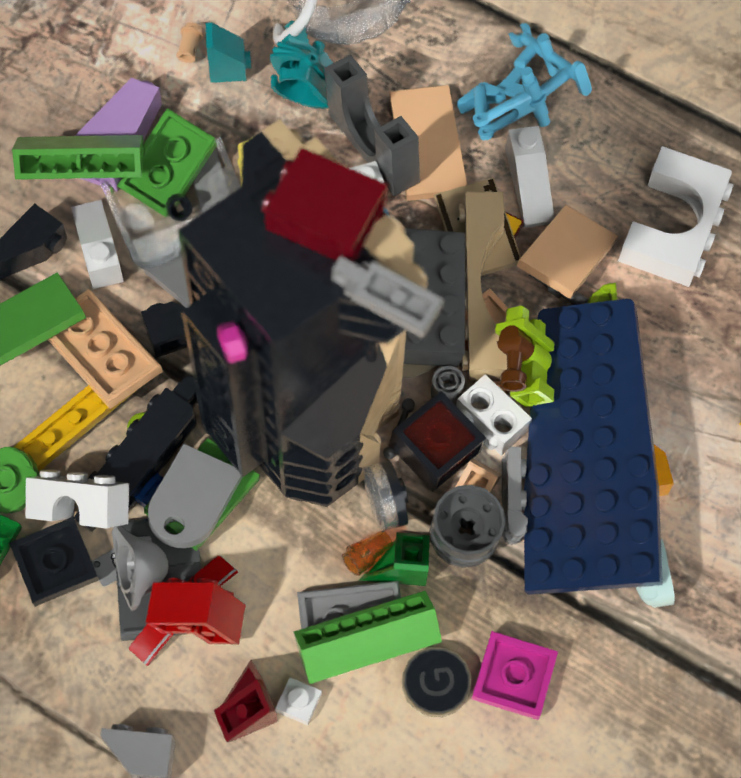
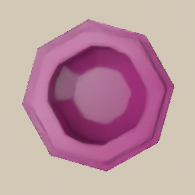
M233 321L218 326V337L226 360L234 363L246 359L248 353L247 340L239 325Z

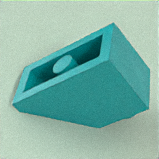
M212 22L206 23L210 82L246 81V69H252L251 50L245 51L244 39Z

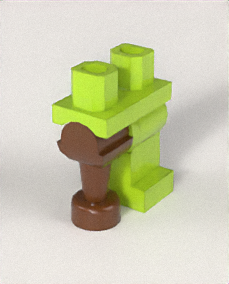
M516 306L506 310V322L496 324L495 333L499 335V341H496L497 346L507 355V370L501 373L500 387L510 391V396L524 407L554 402V389L547 384V371L552 362L549 352L554 351V342L545 335V323L537 319L529 320V310L524 306Z

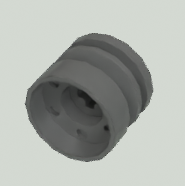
M474 485L457 486L447 491L436 504L429 530L431 544L440 558L450 565L467 568L476 567L491 557L498 546L505 526L504 510L497 497L485 488ZM460 527L463 529L470 527L472 529L471 534L464 533L461 535L459 533Z

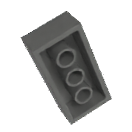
M404 228L406 237L414 244L413 263L418 264L427 277L426 290L444 300L442 309L423 338L408 330L406 331L404 364L458 367L465 354V233Z

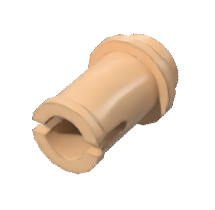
M189 22L181 28L180 34L182 39L176 57L185 63H193L195 61L199 41L203 40L204 37L202 27L196 23Z

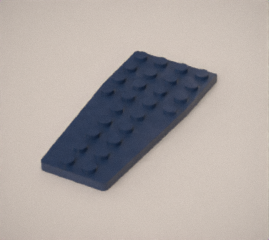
M620 299L542 309L538 313L537 320H541L546 324L545 335L554 342V351L549 352L552 362L547 371V384L554 389V402L535 405L530 408L532 420L529 424L524 486L527 494L524 515L528 518L527 532L524 535L525 592L531 595L662 586L659 483L637 308L631 299Z

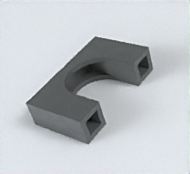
M351 54L325 67L329 116L367 163L377 162L383 181L388 184V190L392 195L396 196L420 183L418 135L402 116L380 126L370 104L367 74Z

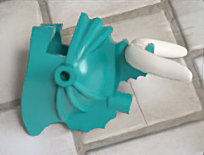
M307 0L296 21L291 20L284 26V29L280 23L274 26L273 39L277 47H273V54H270V60L275 71L279 74V81L278 76L273 74L271 76V88L279 96L297 104L317 109H328L324 68L333 64V61L324 52L325 44L323 42L314 41L312 46L308 42L309 39L307 38L308 34L305 27L313 15L317 0Z

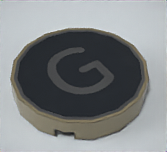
M430 647L417 652L408 661L403 671L402 689L407 702L420 711L421 714L428 717L442 718L454 714L466 702L471 691V673L467 663L456 652L443 647Z

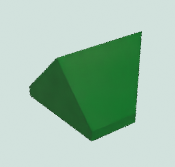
M396 532V539L358 581L381 583L399 581V584L426 586L429 569L430 535Z

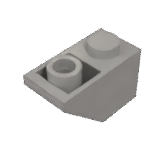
M113 724L111 729L101 728L100 736L132 778H171L176 742L173 735L168 734V730L150 727L147 728L146 732L132 731L133 727L123 724Z

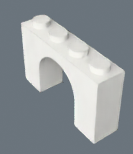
M662 146L647 187L676 196L687 202L696 214L697 225L687 232L671 234L633 221L618 262L689 287L693 276L700 278L706 260L702 259L701 255L703 250L710 251L716 235L710 233L712 225L719 226L725 210L719 207L722 200L728 201L734 184L728 182L732 170Z

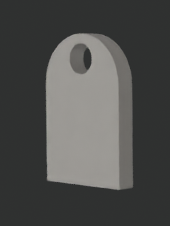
M183 444L149 503L148 520L151 531L162 543L175 548H189L202 543L214 530L243 477L234 466ZM170 522H179L184 526V530L179 534L173 535L169 534L165 527Z

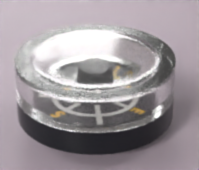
M386 460L363 467L368 503L380 531L384 532L408 525L407 491L402 478H398L392 462Z

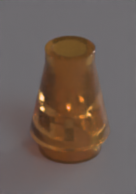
M380 530L372 536L347 546L346 552L342 554L343 562L349 571L356 576H360L362 573L368 574L385 552L393 546L392 539L385 531Z

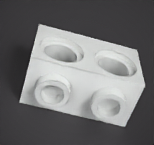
M486 374L457 399L456 407L486 437L484 445L490 450L495 449L500 455L504 454L510 446L514 445L529 431V424L532 418ZM475 402H481L485 404L487 408L483 410H478L474 408L472 404ZM504 424L510 428V431L500 432L495 426Z

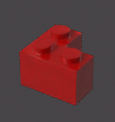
M169 578L165 583H153L146 623L161 633L194 634L208 644L239 645L246 605L234 597L233 592L221 588L216 580L200 578L197 582H187L182 579Z

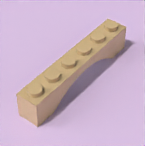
M465 192V204H459V223H466L465 281H467V291H465V310H468V321H465V340H468L469 351H465L462 358L463 370H469V382L478 381L485 374L492 381H500L501 373L507 370V355L497 346L496 341H499V335L495 333L496 324L490 316L482 296L481 275L493 246L504 234L503 192Z

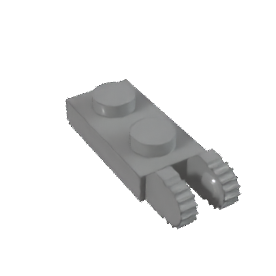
M512 446L507 449L502 457V508L505 517L502 536L508 544L516 545L526 534V526L528 525V518L521 512V510H525L527 501L526 490H521V479H524L526 475V459H521V447Z

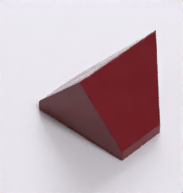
M250 660L222 705L214 710L226 743L277 722L275 707L264 681L252 660Z

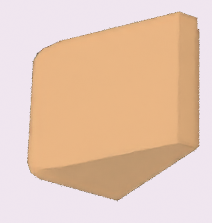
M472 459L468 462L456 487L474 485L485 488L492 493L502 474Z

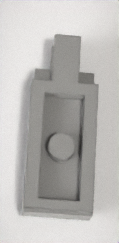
M340 256L332 268L331 279L346 288L344 293L352 298L353 301L421 338L425 336L443 307L444 300L441 297L374 261L371 265L363 262L359 267Z

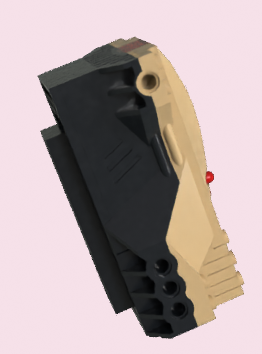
M279 119L243 143L241 187L177 230L190 305L182 310V317L202 427L242 477L260 466L286 498L328 507L378 470L381 439L376 431L399 415L398 408L400 407V388L402 387L401 381L407 329L362 306L344 293L346 288L331 279L332 268L337 260L266 230L265 213L262 212L264 199L270 190L276 191L281 182L280 175L288 159L294 160L301 147L339 163L316 137L305 144L301 135L294 128L289 130ZM385 207L354 264L360 267L363 262L371 265L374 261L416 285L427 289V277L418 264L413 263L414 244L406 237L403 225ZM234 321L245 334L248 353L246 359L230 363L226 360L217 328L220 325Z

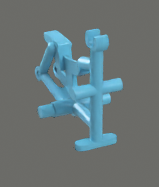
M522 23L520 25L523 31L522 34L515 35L512 32L509 33L513 46H526L515 59V68L497 86L485 82L475 86V88L458 100V109L461 114H464L475 108L473 122L475 126L479 127V137L484 141L491 139L498 130L533 112L539 126L546 127L550 124L549 111L545 103L546 98L571 78L576 82L579 93L583 96L591 93L592 86L584 63L575 61L571 64L554 52L548 34H540L536 39L533 37L529 25ZM536 54L544 59L549 75L553 76L541 86H539L532 68L527 67V64ZM506 95L512 97V98L508 99L507 101L501 103L502 101H504V100L506 99ZM493 103H498V104H499V105H497L496 107L490 109V104H493ZM512 110L510 113L504 115L503 117H501V118H499V119H497V120H495L494 122L491 123V121L494 120L495 118H497V117L503 115L504 113H506V112Z

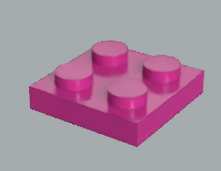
M491 631L472 700L539 720L558 651Z

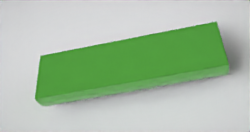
M143 135L17 137L12 148L15 179L142 177L144 161Z
M426 591L294 631L296 644L309 684L442 642L436 610Z

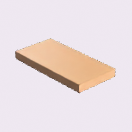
M449 85L389 91L393 120L402 116L419 137L420 183L405 190L406 201L434 198V194L467 185Z
M88 289L75 298L86 318L47 340L107 407L111 409L162 373L163 369L157 360L96 295Z

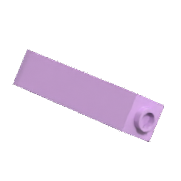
M130 78L75 136L143 135L144 140L162 105L159 87L149 81H139ZM79 178L117 192L119 190L117 184L121 180V178Z

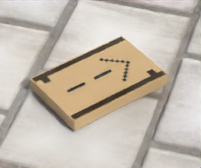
M494 177L434 194L445 231L466 233V223H459V204H465V192H499ZM505 209L504 234L496 242L488 255L481 276L515 267L521 258Z

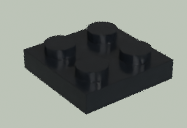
M74 517L9 543L34 607L99 581Z

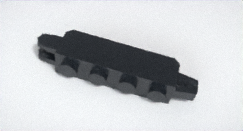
M188 375V377L182 379V382L177 384L173 391L166 387L161 394L154 395L147 405V412L140 420L136 419L131 423L126 432L127 436L122 443L110 449L105 458L106 463L99 471L92 472L88 479H94V476L111 475L115 476V482L129 483V510L136 503L135 497L153 475L159 474L197 426L196 415L193 409L198 403L194 377ZM79 509L74 516L78 523L80 519ZM81 525L90 532L94 531L97 528L92 526Z

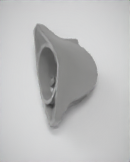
M116 526L112 530L116 568L122 592L130 610L133 611L140 605L142 597L151 593L153 583H161L164 580L169 568L168 559L163 550L152 542L150 536L136 537L123 527Z

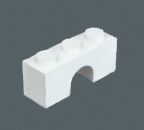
M45 469L40 470V476L26 478V518L44 521L74 517V503L76 502L80 513L79 525L112 528L128 524L129 483L115 482V476L98 475L94 476V479H88V473L71 472L67 473V476H61V470Z

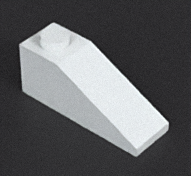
M539 126L508 130L505 151L521 218L524 220L523 226L524 228L549 225L554 219L545 149Z
M97 200L71 207L93 290L124 282L102 201Z

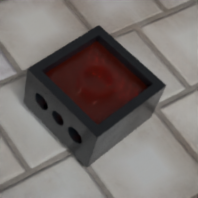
M440 391L392 430L389 446L427 487L434 492L481 452L486 437Z

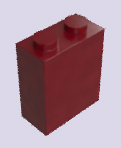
M301 147L294 160L288 159L280 175L281 182L276 191L270 190L264 199L262 212L265 213L266 230L338 261L341 256L355 263L387 204L388 184Z

